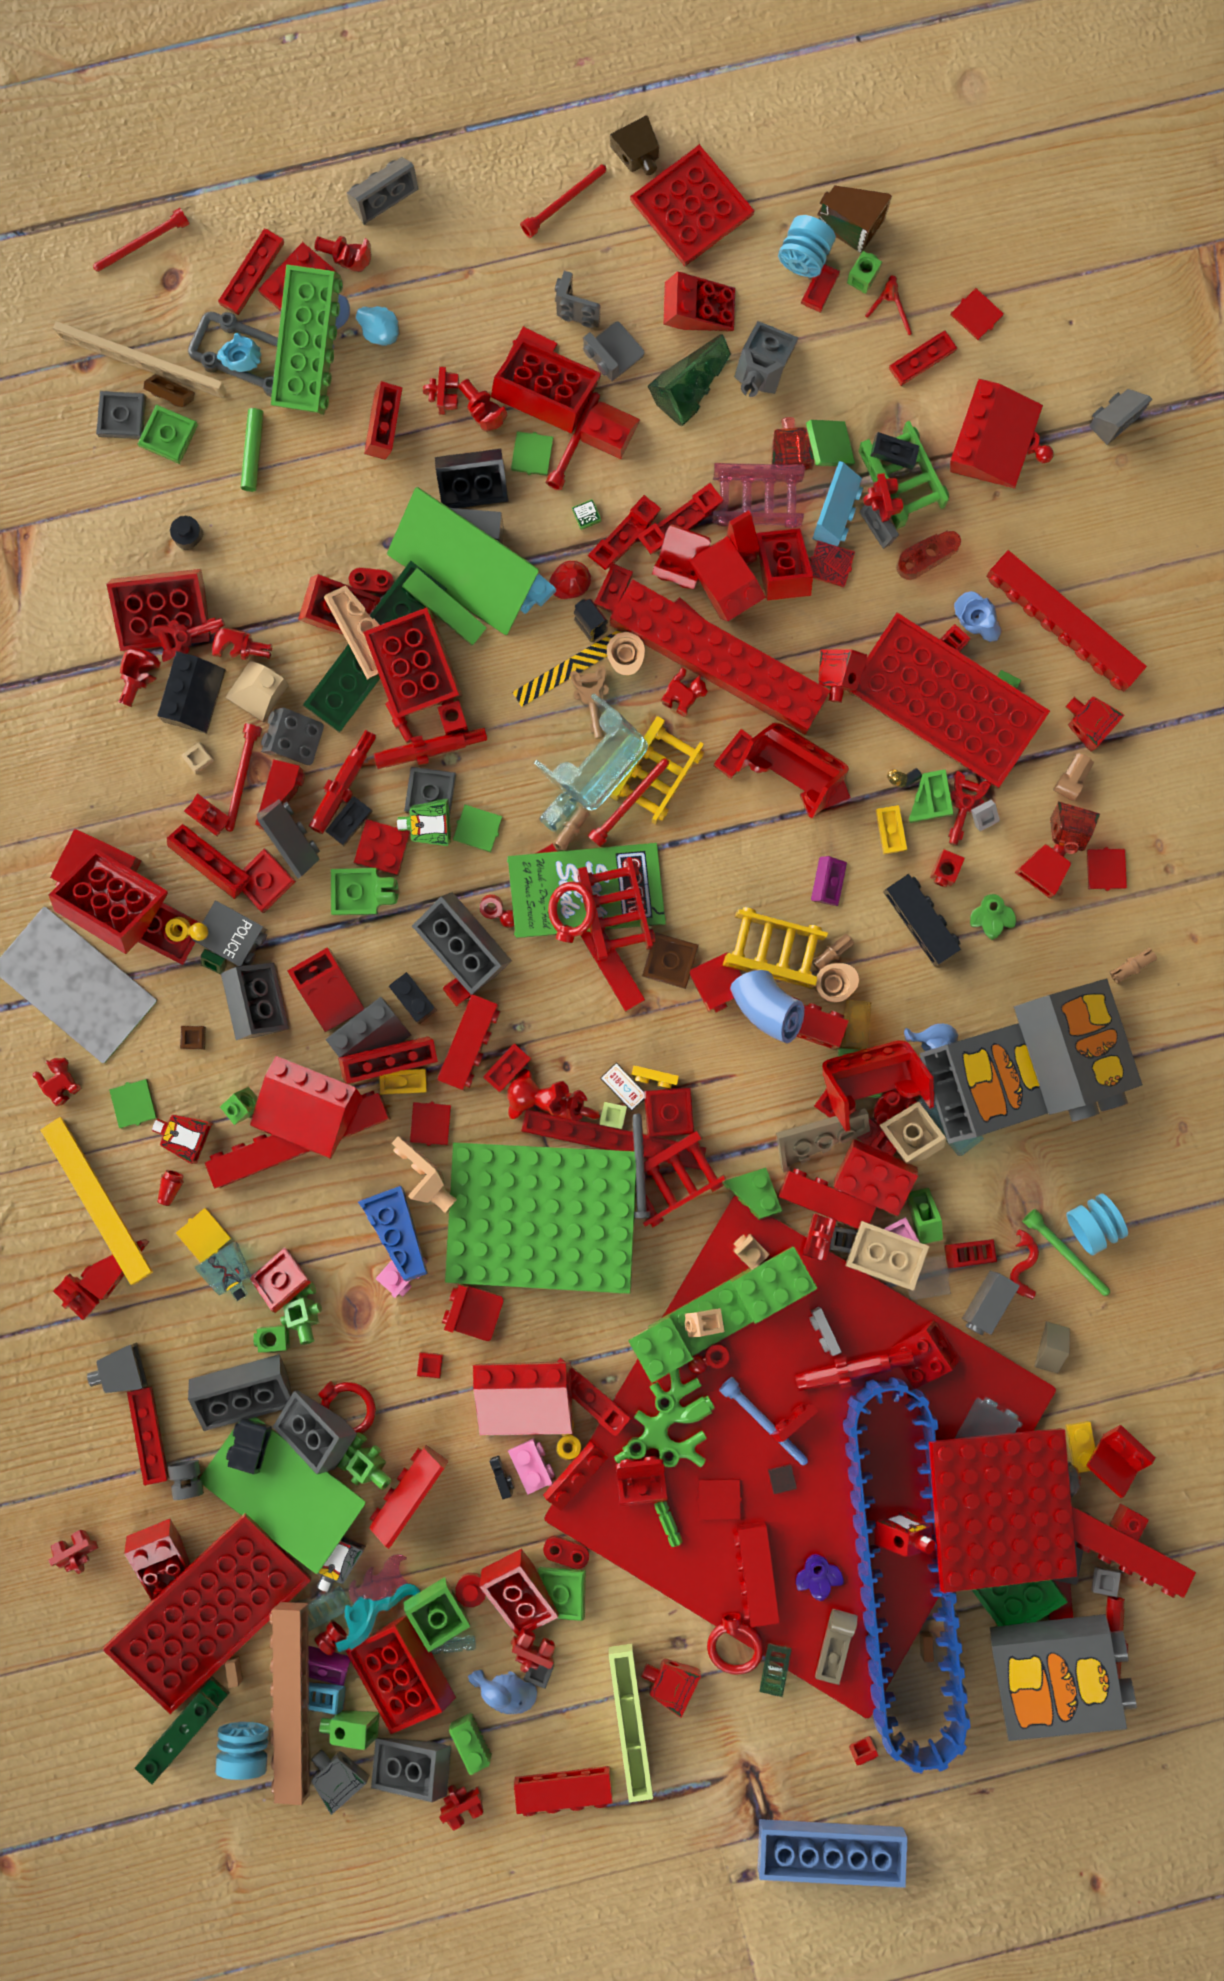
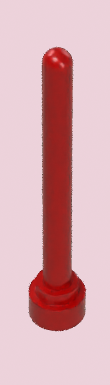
M603 164L599 165L536 217L524 219L520 223V227L528 238L536 235L544 221L606 173V166Z
M178 208L173 211L169 220L93 264V269L99 272L174 227L184 228L190 223L182 209Z
M598 392L592 393L557 469L549 473L546 479V484L555 490H562L565 484L564 473L581 439L580 431L586 418L600 399Z
M245 723L242 731L245 743L228 812L231 820L225 826L228 832L234 830L254 741H257L262 732L261 727Z
M663 758L602 827L598 826L597 829H593L588 834L598 846L602 847L606 843V838L609 836L608 832L669 766V760Z

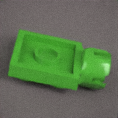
M377 868L331 869V915H378L379 906L397 903L399 894L387 892V890H398L397 880L392 877H379Z

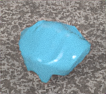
M379 306L358 309L356 319L362 327L363 336L366 340L383 346L396 342L399 335L397 317L392 311H389L386 307L382 308Z
M235 333L234 339L226 342L218 351L217 358L232 371H249L257 368L258 364L261 363V348L252 339Z

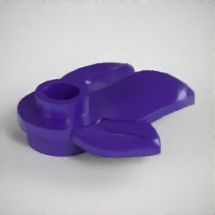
M820 1555L810 1556L805 1563V1569L799 1572L796 1577L797 1589L799 1591L809 1589L812 1596L819 1601H823L828 1597L831 1586L843 1584V1576L839 1568L828 1564L826 1558ZM816 1566H821L820 1569L814 1570Z

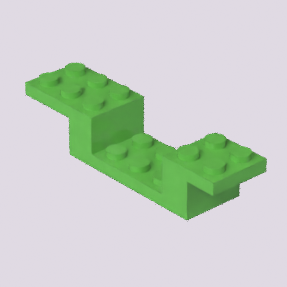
M793 1246L756 1268L747 1269L652 1323L647 1330L628 1341L651 1383L693 1360L692 1356L752 1322L755 1324L818 1288ZM721 1308L725 1332L701 1337L688 1336L685 1328V1314Z

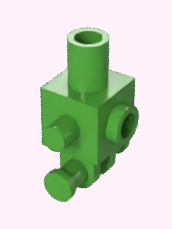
M312 1282L291 1299L288 1304L283 1306L285 1316L280 1318L283 1326L287 1325L288 1328L298 1331L301 1345L314 1342L311 1326L319 1323L317 1313L322 1311L320 1303L315 1304L314 1300L307 1298V1295L316 1293V1287Z
M357 1433L339 1462L338 1467L344 1471L348 1470L353 1475L351 1479L353 1484L359 1485L360 1483L373 1481L381 1490H384L390 1485L392 1479L382 1471L386 1461L379 1455L381 1449L376 1445H373L372 1448H362L361 1445L367 1438L362 1433Z

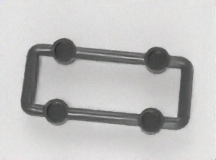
M212 311L205 313L188 347L190 358L202 363L204 369L208 372L220 370L262 387L265 394L271 397L273 376L264 379L246 371H232L222 364L214 352L202 354L197 352L210 321L219 323L222 330L226 333L238 331L276 347L278 337L238 322L235 315L230 312H225L222 315Z

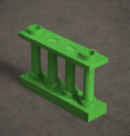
M910 421L905 423L902 430L903 434L896 438L920 446L916 462H918L923 473L898 484L897 493L890 494L891 499L898 498L900 493L925 482H928L933 493L910 504H903L901 513L891 515L896 529L905 526L910 513L936 501L940 509H943L949 501V492L945 486L941 485L919 440L918 429L915 426L913 427ZM870 439L861 442L858 452L874 483L878 481V474L885 473V477L888 478L889 474L905 468L893 463L887 466L882 465L878 458L870 456L873 446Z

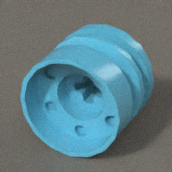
M807 215L797 216L793 219L787 238L784 239L783 245L778 252V258L793 273L804 277H816L821 273L822 267L826 262V256L832 249L836 239L835 233L829 225L820 219Z
M1103 1193L1095 1196V1200L1090 1199L1087 1201L1089 1211L1084 1206L1079 1205L1066 1213L1068 1223L1074 1235L1090 1255H1095L1107 1248L1105 1237L1111 1243L1118 1242V1237L1123 1239L1128 1236V1229L1120 1211Z
M234 1722L220 1726L217 1733L219 1738L217 1747L222 1751L216 1755L215 1773L222 1778L231 1780L253 1779L264 1775L267 1771L268 1755L263 1749L268 1746L266 1738L269 1735V1728L264 1724L255 1722Z

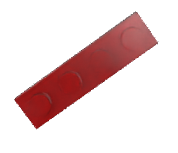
M266 228L263 229L219 298L218 302L222 307L239 316L285 242L282 237Z
M150 1386L128 1391L127 1396L143 1484L146 1486L168 1481L169 1475L153 1388Z

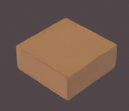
M237 1656L229 1658L225 1664L229 1688L239 1687L243 1681L240 1657Z

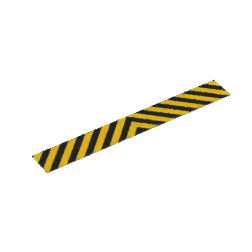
M617 630L513 691L512 693L520 706L523 707L570 679V672L576 671L580 673L606 658L609 641L616 634L622 632Z

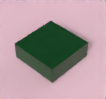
M204 949L201 954L202 966L218 974L223 973L226 969L225 958Z

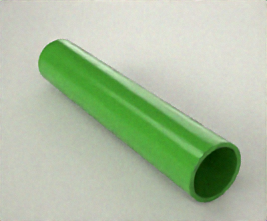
M257 408L248 409L240 485L242 490L249 492L256 491L264 412Z

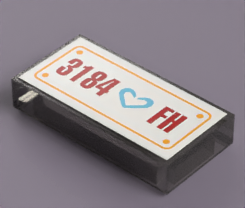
M617 1062L600 1077L606 1086L631 1111L645 1099L644 1090Z

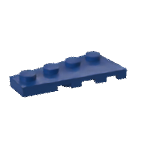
M398 1186L358 1201L403 1280L407 1282L428 1274L404 1188Z

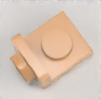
M743 1234L734 1243L736 1248L733 1251L750 1269L759 1266L770 1255L750 1234L747 1237Z
M721 1308L685 1314V1328L689 1337H701L725 1332Z

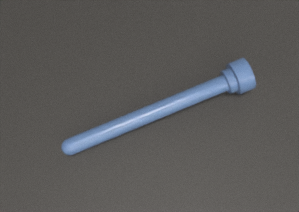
M730 1377L720 1387L719 1391L725 1397L734 1398L771 1435L776 1430L775 1425L740 1392L739 1383L733 1377ZM788 1438L784 1442H778L801 1465L807 1464L808 1458Z

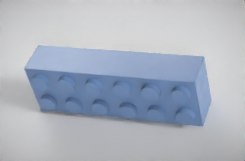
M759 1819L757 1869L760 1880L906 1888L907 1835L903 1827Z

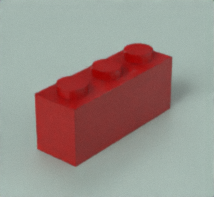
M381 381L374 391L364 454L386 460L392 452L403 387Z

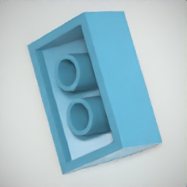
M839 461L812 538L813 540L838 546L840 540L845 542L849 530L845 525L847 520L852 521L856 508L852 507L854 500L859 501L864 488L860 486L862 478L843 462Z

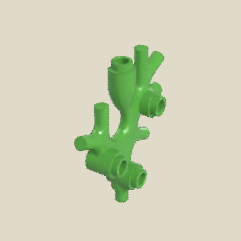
M675 1369L670 1372V1391H663L658 1382L650 1386L656 1396V1408L660 1412L656 1417H649L640 1410L636 1413L634 1418L644 1425V1433L640 1437L631 1438L628 1444L623 1447L624 1451L614 1456L617 1463L625 1459H640L645 1455L646 1450L655 1448L659 1450L660 1459H663L664 1466L666 1467L675 1466L680 1458H687L699 1467H702L706 1459L695 1452V1447L707 1439L703 1431L681 1443L672 1441L667 1434L668 1428L672 1423H694L710 1415L712 1410L715 1409L708 1396L705 1398L702 1396L686 1407H682L679 1404V1400L701 1386L697 1377L687 1384H682L679 1369ZM667 1398L669 1403L662 1405L660 1403L661 1399ZM639 1444L641 1448L635 1451L632 1446ZM672 1452L673 1457L668 1459L665 1457V1454Z

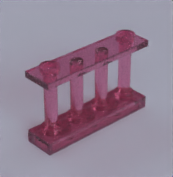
M714 463L713 480L720 482V496L724 501L720 504V511H713L712 523H717L719 526H729V521L748 510L751 512L752 483L754 481H763L765 483V512H751L754 524L784 525L786 528L801 526L804 513H796V484L803 481L805 465ZM741 481L743 483L742 512H729V482ZM785 482L787 484V513H773L774 483Z

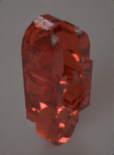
M947 530L905 549L897 561L896 569L898 574L904 579L913 580L948 560L959 550L958 548L961 545L960 535L955 531ZM926 550H933L936 556L928 555ZM907 563H912L914 565L909 570L906 568Z

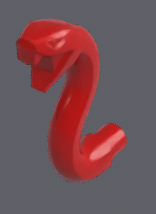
M1019 1229L1016 1236L1020 1235L1021 1240L1015 1246H1027L1030 1254L1026 1260L1013 1267L1010 1273V1280L1019 1285L1016 1292L1018 1295L1033 1300L1036 1291L1023 1284L1019 1280V1275L1037 1262L1039 1248L1034 1238L1028 1232Z

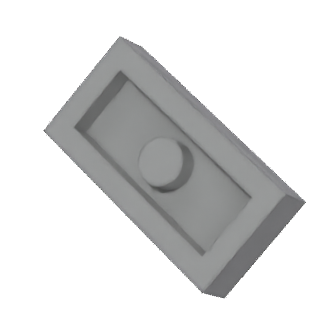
M817 1307L811 1310L813 1316L809 1319L814 1330H820L823 1338L819 1339L825 1353L829 1351L832 1356L841 1353L822 1309Z

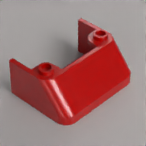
M780 723L770 724L749 741L735 769L740 772L746 766H750V769L756 773L772 770L807 792L805 800L808 806L812 808L809 814L811 818L816 816L827 805L849 771L846 763Z
M893 1041L830 1058L822 1064V1073L833 1112L846 1132L850 1131L849 1114H852L856 1109L854 1100L896 1089L900 1095L907 1098L921 1095L929 1108L934 1107V1078L912 1046L906 1041Z

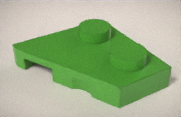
M946 769L923 773L909 816V822L913 823L952 816L953 808Z
M767 1168L723 1182L724 1186L727 1189L729 1188L743 1205L748 1206L751 1213L759 1220L782 1212Z

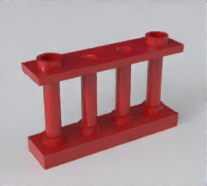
M631 857L626 858V867L596 874L588 873L587 867L577 868L578 882L585 885L592 895L591 886H594V883L629 876L632 889L601 896L595 894L593 897L596 908H600V905L634 898L637 909L634 912L607 918L598 917L596 909L595 919L590 927L597 961L607 959V953L611 952V949L645 942L646 950H649L653 946L652 943L655 942L654 931L648 928L636 876H639L638 865L636 862H632ZM582 896L583 903H584V907H585V911H586V913H587L586 901H585L584 897ZM636 920L640 921L642 930L640 934L609 941L603 938L602 930H605V927Z
M698 1130L644 1162L645 1172L652 1176L669 1207L657 1213L646 1195L647 1211H650L651 1217L643 1222L645 1227L649 1224L652 1228L664 1221L663 1216L709 1189L714 1192L724 1186L722 1181L726 1180V1176L723 1174L717 1178L699 1148V1140L702 1139V1136ZM685 1148L688 1152H692L709 1181L708 1184L698 1190L679 1160V1152ZM667 1160L668 1164H672L689 1193L688 1196L678 1202L659 1171L661 1168L658 1164Z

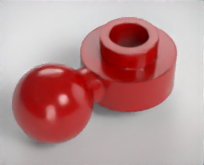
M1034 431L1031 441L1032 445L1029 446L1027 455L1035 453L1038 462L1048 463L1053 459L1054 451L1048 445H1039V435Z
M489 894L482 898L479 909L485 918L495 919L499 917L504 927H514L513 911L503 910V902L500 897ZM492 902V903H494L496 906H495V907H490V906H488V903Z
M713 1344L708 1348L705 1357L694 1356L693 1360L688 1363V1368L695 1375L703 1374L709 1365L713 1368H722L729 1361V1351L722 1344ZM716 1351L722 1353V1358L719 1360L713 1356Z

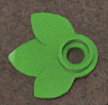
M996 894L985 896L981 906L974 909L970 916L971 927L982 926L984 933L991 940H994L1001 934L1003 926L1014 928L1016 924L1014 911L1010 907L1005 906L1003 899ZM992 902H996L997 904L994 910L990 909V904Z

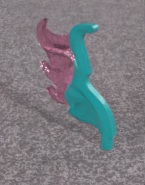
M401 1554L392 1555L386 1560L383 1569L377 1575L372 1574L373 1567L371 1566L365 1573L360 1588L355 1587V1579L350 1583L348 1594L353 1602V1606L345 1605V1619L349 1628V1635L347 1639L336 1643L338 1652L349 1648L352 1650L366 1640L373 1629L379 1611H388L405 1596H414L420 1592L415 1585L407 1583L400 1574V1561L406 1560L407 1557Z

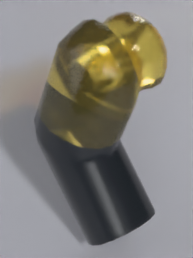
M917 768L907 774L899 772L897 769H891L887 773V778L891 784L906 788L922 778V774Z

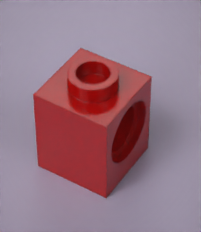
M447 700L441 703L442 706L437 707L446 735L468 732L459 701ZM450 713L458 714L457 720L453 722L448 721L446 718Z
M943 849L938 856L930 878L934 879V883L939 886H952L956 882L965 858ZM948 865L952 870L951 875H945L941 870V866Z
M1120 1503L1110 1525L1139 1541L1149 1519Z

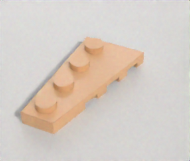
M346 586L325 595L324 598L367 680L378 675L379 673L363 632L380 625L369 616L364 606Z

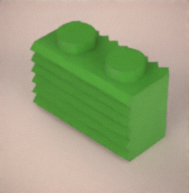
M472 1713L453 1721L449 1727L450 1735L469 1775L488 1767L492 1753H489L490 1749L487 1748L488 1744H485L486 1740L483 1739L477 1722H474L475 1718H473Z

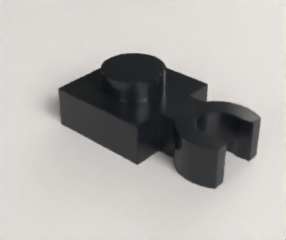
M499 1455L490 1458L489 1462L502 1500L512 1496V1489H515L511 1475H506Z

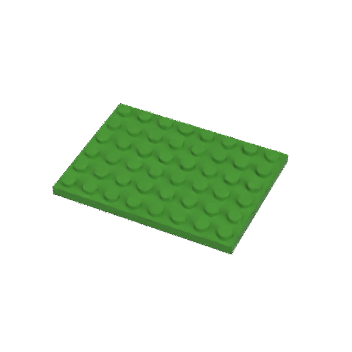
M453 1143L450 1194L457 1200L449 1209L445 1283L631 1293L636 1201V1163L634 1151Z

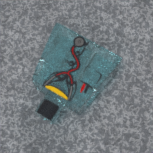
M237 1242L229 1244L194 1267L219 1296L230 1291L235 1300L239 1301L248 1295L242 1282L250 1278L251 1274Z

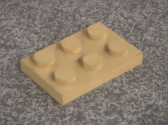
M861 1221L846 1266L914 1291L929 1246Z

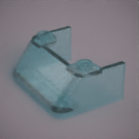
M594 693L591 695V698L600 711L603 712L599 724L607 734L583 763L577 768L573 764L565 762L558 765L552 772L538 760L534 762L545 777L588 810L597 809L648 749L645 738L618 711Z

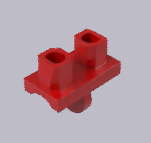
M439 367L438 385H436V379L430 378L429 384L423 386L422 392L429 396V402H435V396H437L439 415H445L446 410L458 409V395L447 394V388L459 389V374L447 372L446 367Z
M885 473L877 475L878 481L873 484V487L868 488L869 494L863 498L866 506H872L873 511L879 509L881 520L885 522L889 521L891 515L902 512L903 502L901 498L891 499L890 494H895L898 491L897 478H886Z
M198 793L191 804L184 810L186 814L217 837L231 820L229 816Z
M814 1213L802 1255L826 1261L837 1220Z
M68 1274L53 1292L63 1301L62 1306L65 1309L69 1307L84 1320L100 1303L99 1298L79 1284L81 1280L78 1277Z
M78 1530L71 1535L74 1546L68 1548L66 1541L63 1540L51 1545L53 1557L48 1559L50 1566L65 1567L66 1572L74 1570L77 1574L84 1572V1564L89 1561L87 1554L98 1549L97 1542L90 1540L87 1532L84 1530Z
M525 1628L518 1637L513 1636L511 1640L513 1645L512 1653L517 1654L515 1661L521 1663L520 1671L527 1673L530 1668L537 1670L539 1665L551 1669L554 1663L552 1657L555 1650L554 1641L543 1638L539 1647L533 1645L536 1638L535 1634Z
M454 1784L449 1786V1795L443 1798L446 1805L440 1808L441 1815L439 1818L442 1824L447 1822L451 1829L455 1831L464 1824L465 1820L461 1813L466 1810L469 1811L472 1819L481 1816L484 1813V1807L479 1787L477 1786L467 1792L465 1786L457 1789Z

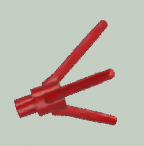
M889 276L885 289L865 314V317L868 318L883 300L895 301L907 334L911 335L912 331L898 293L897 277Z

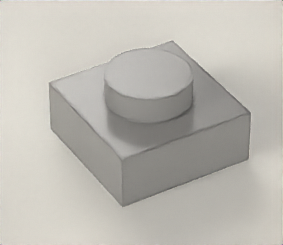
M992 800L971 810L975 826L979 831L1000 821L996 804Z
M1095 1567L1091 1591L1117 1597L1121 1573L1115 1570Z

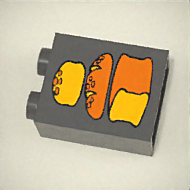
M1107 978L1014 1006L1049 1115L1068 1110L1072 1122L1100 1114L1096 1102H1098L1100 1111L1126 1105L1128 1101L1125 1091L1142 1086Z
M1019 1023L920 1053L922 1062L934 1078V1100L948 1144L978 1137L1048 1114Z
M1106 1614L990 1627L992 1651L1008 1741L1127 1729L1124 1710L1137 1709L1132 1679H1118L1116 1667L1117 1662L1129 1661L1123 1630L1110 1632Z

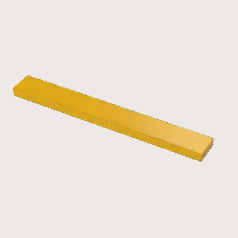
M59 1117L42 1128V1134L129 1283L134 1286L153 1273L147 1260L64 1119Z

